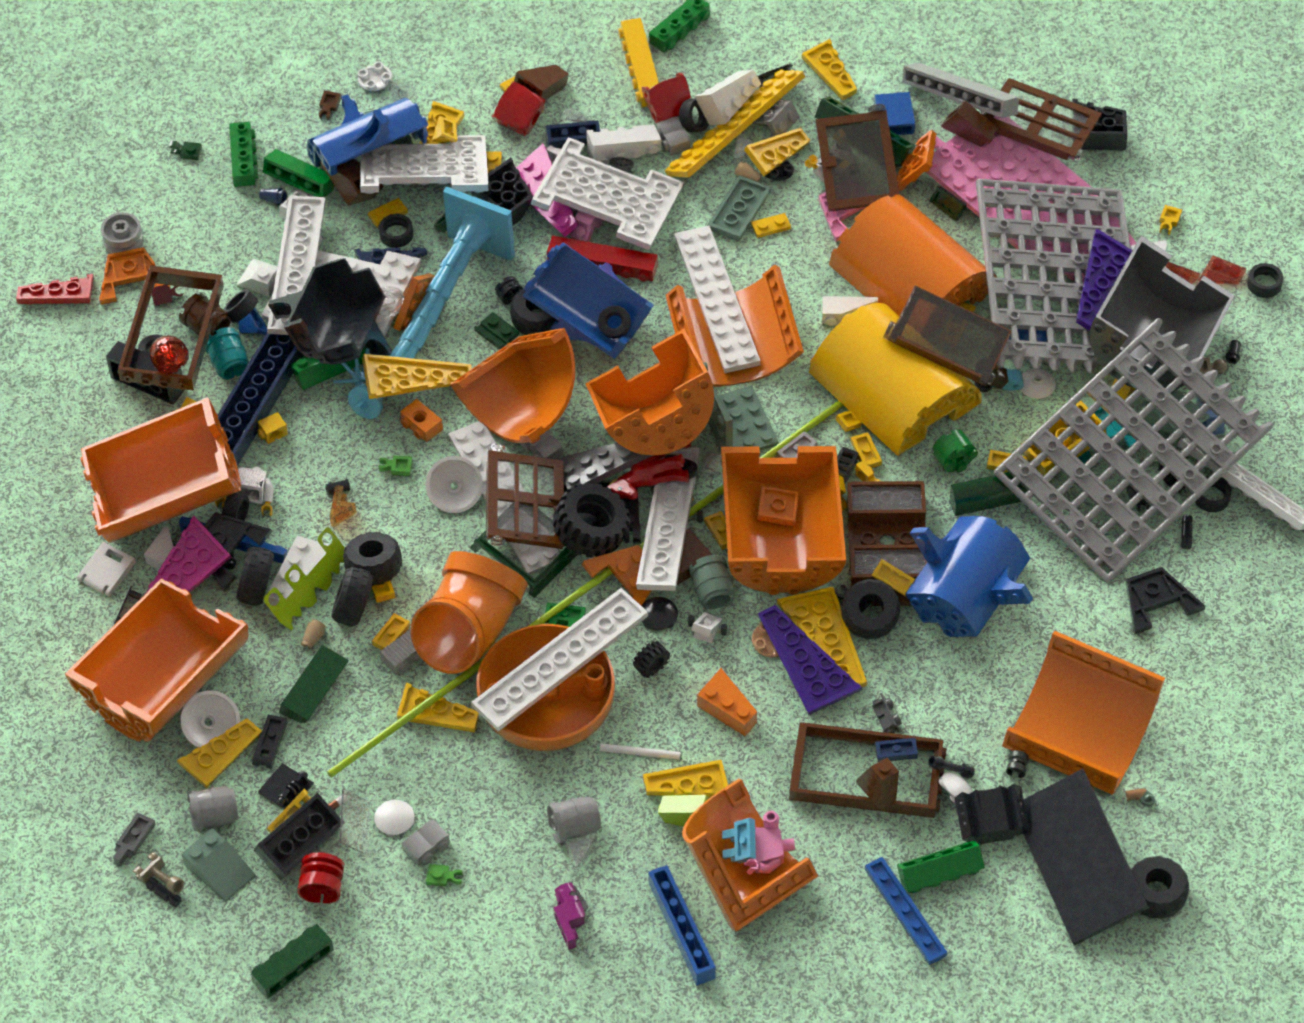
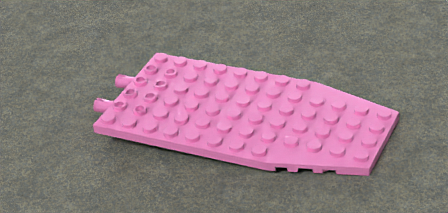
M994 116L995 119L1019 127L1008 117ZM994 133L996 137L990 144L985 143L982 147L958 135L946 143L936 136V151L933 156V165L926 172L948 192L966 204V207L979 218L976 190L977 179L1091 187L1054 155ZM986 207L987 217L997 218L996 208ZM1003 208L1005 219H1015L1014 209ZM1021 210L1022 220L1032 221L1031 210ZM1039 211L1040 221L1050 222L1049 212ZM1056 212L1057 223H1067L1066 213ZM1074 214L1075 224L1085 225L1084 214ZM1091 215L1092 225L1102 226L1101 216ZM1109 216L1110 227H1120L1119 219ZM1128 232L1130 246L1136 245V241ZM1007 238V241L1018 249L1017 239ZM1025 239L1026 250H1036L1035 240ZM1042 241L1044 251L1054 252L1052 241ZM1060 242L1061 252L1071 253L1070 243ZM1078 243L1079 254H1089L1088 244ZM1064 272L1068 276L1067 278L1075 281L1073 272ZM1082 273V281H1083V284H1084V279H1085V274H1086V273Z

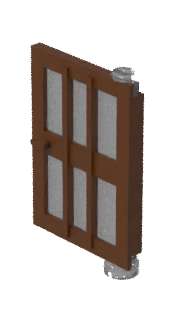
M1011 78L1007 79L1000 91L1019 97L1018 115L1001 118L981 110L979 111L998 128L995 133L1064 160H1068V158L1071 160L1081 159L1083 155L1082 147L1102 114Z
M501 444L490 445L487 449L486 462L487 539H490L491 544L494 546H499L502 544V541L563 549L564 544L560 542L559 536H556L552 521L556 507L564 494L563 460L506 453L505 446Z

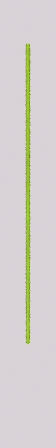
M839 401L835 402L760 458H773L777 455V451L804 431L807 433L844 405ZM723 484L690 508L689 518L724 493ZM642 542V543L639 545L642 550H643L644 542ZM609 568L605 569L528 626L544 624L613 573ZM483 658L327 771L329 777H334L477 673Z

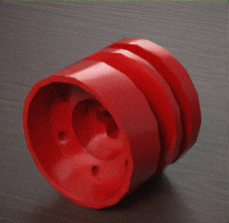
M321 852L305 855L302 858L297 894L305 901L311 903H320L321 894H324L323 903L325 904L338 901L340 899L341 880H343L345 865L342 859L335 855Z

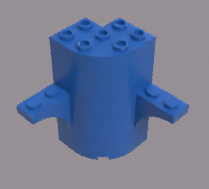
M346 94L342 96V107L345 112L342 124L308 139L307 155L315 167L322 166L320 163L322 161L330 176L337 174L338 165L408 134H411L414 140L420 138L421 142L426 144L428 122L424 116H421L418 105L416 103L413 104L406 97L364 115L362 112L359 113L356 101L354 99L351 100L350 96Z
M564 242L559 246L556 245L549 251L547 255L549 259L539 265L534 271L533 275H535V278H532L531 281L529 280L523 288L525 290L523 297L558 320L555 321L550 330L565 328L570 340H581L591 343L613 359H616L654 307V304L624 284L615 275L609 263L606 262L603 265L597 266ZM613 305L626 309L631 318L630 330L626 335L617 339L608 338L603 335L598 326V318L602 310ZM619 316L610 317L608 319V326L613 329L618 328L622 322Z
M983 516L959 517L949 533L942 539L934 535L929 527L913 528L910 534L926 559L927 564L905 594L923 623H939L944 634L949 637H975L979 635L998 605L1030 604L1033 597L1025 584L1016 583L1018 576L1031 559L1020 539L1006 526L1002 528L996 524V520Z

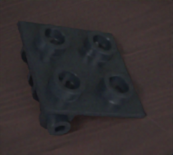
M282 763L258 790V793L285 809L303 789L308 791L314 782L307 778L309 776L307 772H296Z

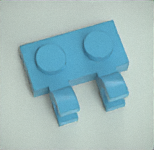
M747 818L734 822L733 829L722 831V839H730V842H735V848L722 851L723 859L731 858L732 862L737 863L747 862L751 858L756 859L755 819Z

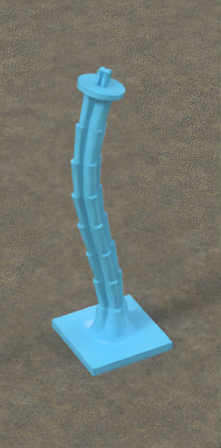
M446 186L443 196L448 237L454 239L453 246L439 265L440 269L427 287L426 295L412 315L413 319L399 338V343L388 356L414 359L418 350L421 351L432 326H435L445 302L449 300L459 276H462L472 254L478 249L510 261L513 260L515 249L512 212L510 210ZM367 385L355 386L350 390L348 402L356 414L366 419H374L382 412V400L384 397L369 399Z

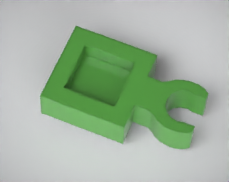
M393 455V460L383 457L379 459L380 464H385L383 466L378 465L380 472L391 470V475L411 476L412 456Z
M429 864L426 885L447 886V881L461 884L462 880L454 877L456 875H463V871H449L448 865Z

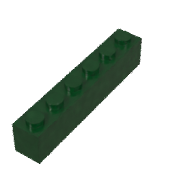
M829 96L821 99L814 118L823 119L860 113ZM867 121L830 126L836 133L840 129L844 130L848 140L858 142L864 149L873 151L878 157L885 159L880 125L878 123ZM890 131L894 163L896 167H901L907 155L913 153L916 145Z

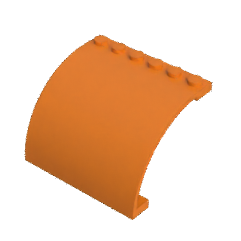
M774 264L762 274L760 280L735 292L760 358L759 366L724 373L698 300L686 298L684 289L680 285L675 286L665 295L675 333L682 329L686 331L702 362H707L708 373L714 387L763 379L783 369L804 353L779 266Z
M1054 631L1032 692L1014 727L1007 729L1002 747L1011 751H1023L1029 755L1030 759L1068 776L1084 769L1093 787L1113 795L1144 737L1166 678Z

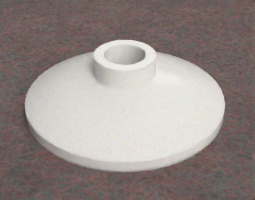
M1030 369L1022 374L1024 387L1020 390L1028 397L1035 399L1045 398L1055 390V379L1045 370L1039 369L1036 371L1035 369Z

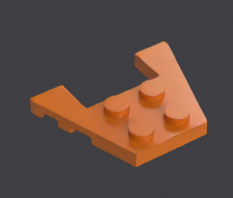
M144 247L107 255L105 276L99 297L101 305L117 302L114 286L146 280L150 265H156ZM155 283V286H154V287L161 286V285H164V284H157V283Z
M639 545L587 559L581 564L592 578L608 567L631 597L641 606L652 591L637 590L636 583L643 551Z

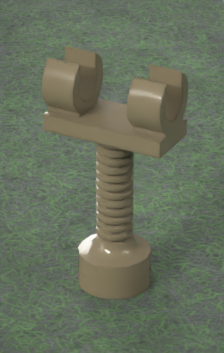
M154 852L146 857L151 860V864L145 870L137 866L132 871L136 874L135 877L144 884L155 876L167 884V890L173 894L180 893L184 887V881L177 876L170 877L161 871L165 866L162 857Z

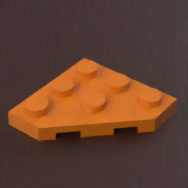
M932 129L919 138L913 153H909L901 164L902 168L898 175L896 174L899 191H903L909 183L915 182L921 174L928 172L932 168L937 135Z
M428 273L412 277L394 324V329L402 331L407 328L412 320V315L426 295L425 291L435 275Z

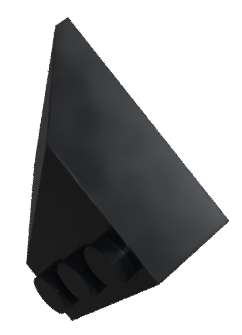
M1072 98V102L1102 113L1101 118L1082 149L1126 150L1128 136L1126 110L1109 106L1101 108L1094 106L1092 102L1084 104L1078 102V99ZM1072 111V119L1084 124L1089 118L1088 116ZM1072 125V132L1079 134L1081 128Z
M510 157L487 174L488 191L481 193L471 191L473 197L510 210L512 212V225H515L523 218L532 202L533 195Z

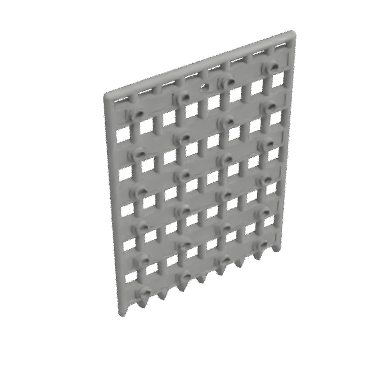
M977 179L976 190L991 321L1005 328H1010L1012 339L1007 340L996 363L997 367L1002 368L1006 359H1012L1018 370L1022 368L1024 360H1028L1036 371L1040 369L1043 361L1048 362L1054 372L1058 370L1060 363H1066L1071 373L1076 371L1078 364H1084L1089 374L1094 373L1096 365L1101 364L1092 350L1090 331L1076 323L1077 314L1069 313L1068 302L1078 303L1079 307L1083 289L1082 273H1086L1096 228L1130 248L1122 191L1107 188ZM986 207L996 208L997 218L987 217ZM1003 208L1014 209L1015 219H1005ZM1021 210H1031L1032 221L1022 220ZM1039 211L1049 212L1050 222L1040 221ZM1056 212L1066 213L1067 223H1057ZM1074 214H1084L1085 225L1075 224ZM1091 215L1101 216L1102 226L1092 225ZM1109 216L1119 217L1120 227H1110ZM989 237H999L1001 248L990 247ZM1007 238L1017 239L1018 249H1009ZM1025 239L1035 240L1036 250H1026ZM1042 241H1052L1054 252L1044 251ZM1060 242H1069L1071 253L1061 252ZM1078 243L1088 244L1089 254H1079ZM993 267H1003L1004 278H995ZM1011 268L1021 269L1022 279H1012ZM1028 269L1039 270L1040 281L1030 280ZM1046 271H1056L1058 282L1047 281ZM1064 272H1073L1075 283H1065ZM996 297L1007 298L1008 309L997 308ZM1014 298L1025 299L1026 310L1015 309ZM1032 300H1042L1044 311H1033ZM1050 301H1059L1061 312H1051ZM1018 329L1028 330L1030 341L1019 340ZM1036 330L1046 331L1047 342L1037 341ZM1054 332H1064L1065 343H1055ZM1072 333H1082L1083 344H1073ZM993 334L994 345H995V343H996V341H997V339H998L999 336H996V335Z
M1160 318L1153 321L993 472L1011 492L1106 583H1110L1273 428L1272 422L1260 426L1255 423L1259 415V409H1253L1246 413L1241 410L1245 402V396H1239L1232 400L1227 397L1232 387L1231 383H1225L1218 387L1213 384L1218 375L1217 370H1211L1204 374L1200 372L1204 362L1203 357L1188 361L1186 356L1190 345L1184 344L1177 348L1172 345L1176 337L1175 331L1161 335L1158 332L1162 325V319ZM1141 344L1149 352L1136 362L1129 354ZM1155 357L1162 366L1150 375L1143 367ZM1115 369L1122 377L1112 387H1109L1102 379ZM1169 370L1176 378L1164 388L1157 380ZM1128 382L1136 390L1123 400L1116 392ZM1183 383L1190 391L1178 401L1170 393ZM1088 394L1095 402L1083 413L1076 404ZM1142 395L1150 403L1137 413L1130 405ZM1196 396L1204 404L1194 414H1191L1184 406ZM1102 407L1109 415L1097 426L1089 417ZM1156 408L1163 417L1151 426L1144 418ZM1210 409L1218 417L1208 427H1205L1198 419ZM1061 419L1068 428L1056 438L1049 429ZM1115 420L1123 428L1113 438H1110L1103 430ZM1170 421L1177 430L1165 440L1158 431ZM1224 422L1232 430L1220 441L1212 432ZM1074 432L1082 441L1070 451L1062 443ZM1129 433L1136 442L1124 452L1117 443ZM1183 434L1191 443L1179 453L1172 444ZM1238 435L1245 444L1234 454L1226 445ZM1034 444L1041 453L1029 463L1021 455ZM1088 445L1096 454L1083 464L1076 456ZM1143 446L1150 455L1138 465L1131 456ZM1197 447L1205 456L1193 466L1185 458ZM1048 458L1055 466L1042 476L1035 468ZM1102 458L1110 467L1097 477L1090 469ZM1157 460L1164 468L1152 478L1144 470ZM1212 461L1219 469L1207 479L1199 471ZM1005 470L1014 477L1012 480L1003 473ZM1062 471L1069 479L1056 489L1049 481ZM1116 472L1124 480L1113 490H1110L1104 482ZM1171 473L1178 481L1166 492L1158 483ZM1019 483L1028 490L1026 493L1017 487ZM1075 484L1083 492L1070 503L1063 494ZM1130 485L1137 494L1125 504L1118 495ZM1185 486L1192 495L1180 505L1173 496ZM1033 496L1041 503L1039 507L1031 500ZM1089 497L1096 506L1084 516L1076 508ZM1144 498L1151 507L1139 517L1131 509ZM1047 509L1055 516L1053 520L1044 513ZM1068 510L1070 514L1066 516L1062 512ZM1103 511L1110 519L1098 530L1090 521ZM1158 512L1165 520L1153 531L1145 522ZM1062 523L1069 532L1065 533L1058 525ZM1117 524L1124 533L1112 543L1105 534ZM1074 536L1083 543L1081 547L1072 540ZM1130 537L1138 546L1125 556L1118 548ZM1088 550L1097 557L1095 560L1086 553ZM1104 563L1111 572L1106 573L1100 565Z

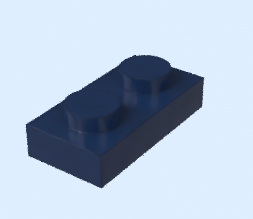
M916 738L875 742L877 762L888 758L890 761L918 759Z

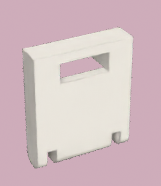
M102 542L79 573L77 580L83 581L85 585L102 594L105 592L106 596L110 597L135 565V558ZM113 554L121 558L122 560L119 563L114 559L110 558L109 556Z

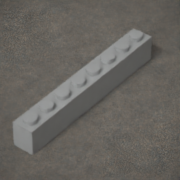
M922 63L904 65L902 83L961 104L966 100L975 109L1001 118L1018 115L1019 97Z

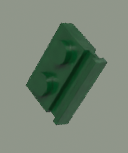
M494 312L482 320L479 326L474 327V331L498 349L503 348L519 335L517 329Z

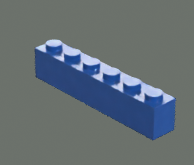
M668 865L649 871L648 884L696 986L716 979L715 964Z

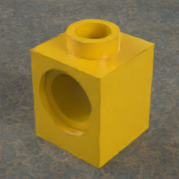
M278 412L258 421L259 429L257 433L260 439H265L268 444L274 442L276 438L280 439L288 435L287 425Z

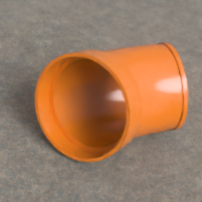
M453 551L449 554L442 570L444 578L433 597L416 611L410 627L412 643L418 655L433 669L447 674H457L466 671L486 654L503 631L514 607L520 605L528 586L527 581L511 568L490 558L464 551Z

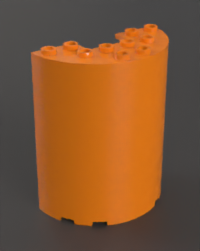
M895 194L894 197H882L862 210L854 218L856 222L851 228H846L839 238L841 242L837 249H833L829 261V266L865 297H878V303L886 304L898 316H900L915 285L958 306L969 299L972 305L976 302H982L988 294L985 265L911 202L898 194ZM918 299L907 324L922 338L928 340L932 333L936 330L941 331L945 327L946 314L948 312Z
M684 329L652 346L651 348L659 363L631 379L626 380L619 366H616L585 383L609 435L619 445L632 452L644 455H663L677 451L696 439L710 419L714 405L713 384L707 369Z
M208 397L81 448L82 457H80V460L85 468L83 474L87 481H91V487L94 493H96L93 496L95 502H93L94 511H92L95 522H97L95 529L99 536L102 535L106 541L112 543L241 491V478L234 454L231 452L224 428H221L217 418L218 415Z
M759 446L721 447L728 566L733 577L751 589L771 595L786 592L795 595L799 592L820 587L834 579L843 570L846 563L836 446H798L796 458H759ZM761 486L799 492L795 527L757 520Z
M162 578L65 673L75 692H79L86 699L84 703L94 713L98 710L99 714L105 719L104 722L126 737L138 742L142 739L145 742H149L247 642L249 637V627L246 622L237 620L230 613H224L219 609L215 611L217 617L210 615L205 609L201 610L193 604L192 595L186 589L182 590L173 582H167Z

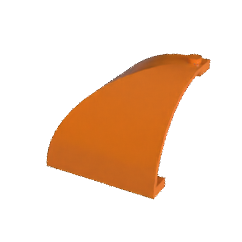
M565 328L519 336L453 381L450 385L470 413L492 433L513 443L530 442L533 444L541 439L540 436L559 420L570 401L575 381V359L569 336Z
M742 779L735 780L705 801L689 817L682 831L683 838L727 924L736 932L818 877L809 858L798 862L788 851L783 852L784 862L770 874L756 873L755 871L752 874H748L747 870L750 866H745L746 862L737 863L732 862L731 858L723 859L722 851L735 848V842H730V839H722V831L733 829L734 822L747 818L755 819V827L764 828L763 820L754 807Z

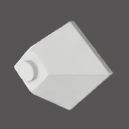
M252 259L237 286L270 296L274 290L277 266Z

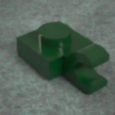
M170 141L169 148H171L170 153L180 154L182 159L198 160L202 144L184 141V144L181 145L177 141Z

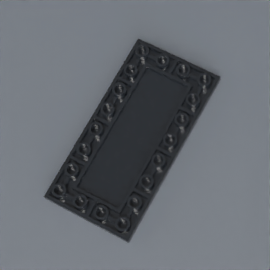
M1084 769L1024 799L1030 830L1023 833L1074 945L1149 908Z

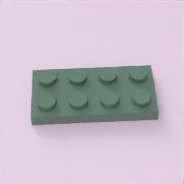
M739 175L707 226H710L713 232L740 241L771 193V187Z

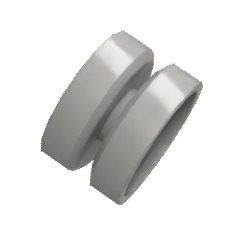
M119 212L110 215L103 221L101 234L105 250L109 254L137 249L143 246L144 240L140 222L134 215Z

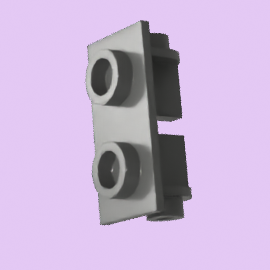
M880 693L882 699H875L872 707L878 719L885 716L879 720L885 733H895L894 730L898 729L902 732L900 727L902 721L897 713L894 714L892 710L895 708L890 697L886 698Z

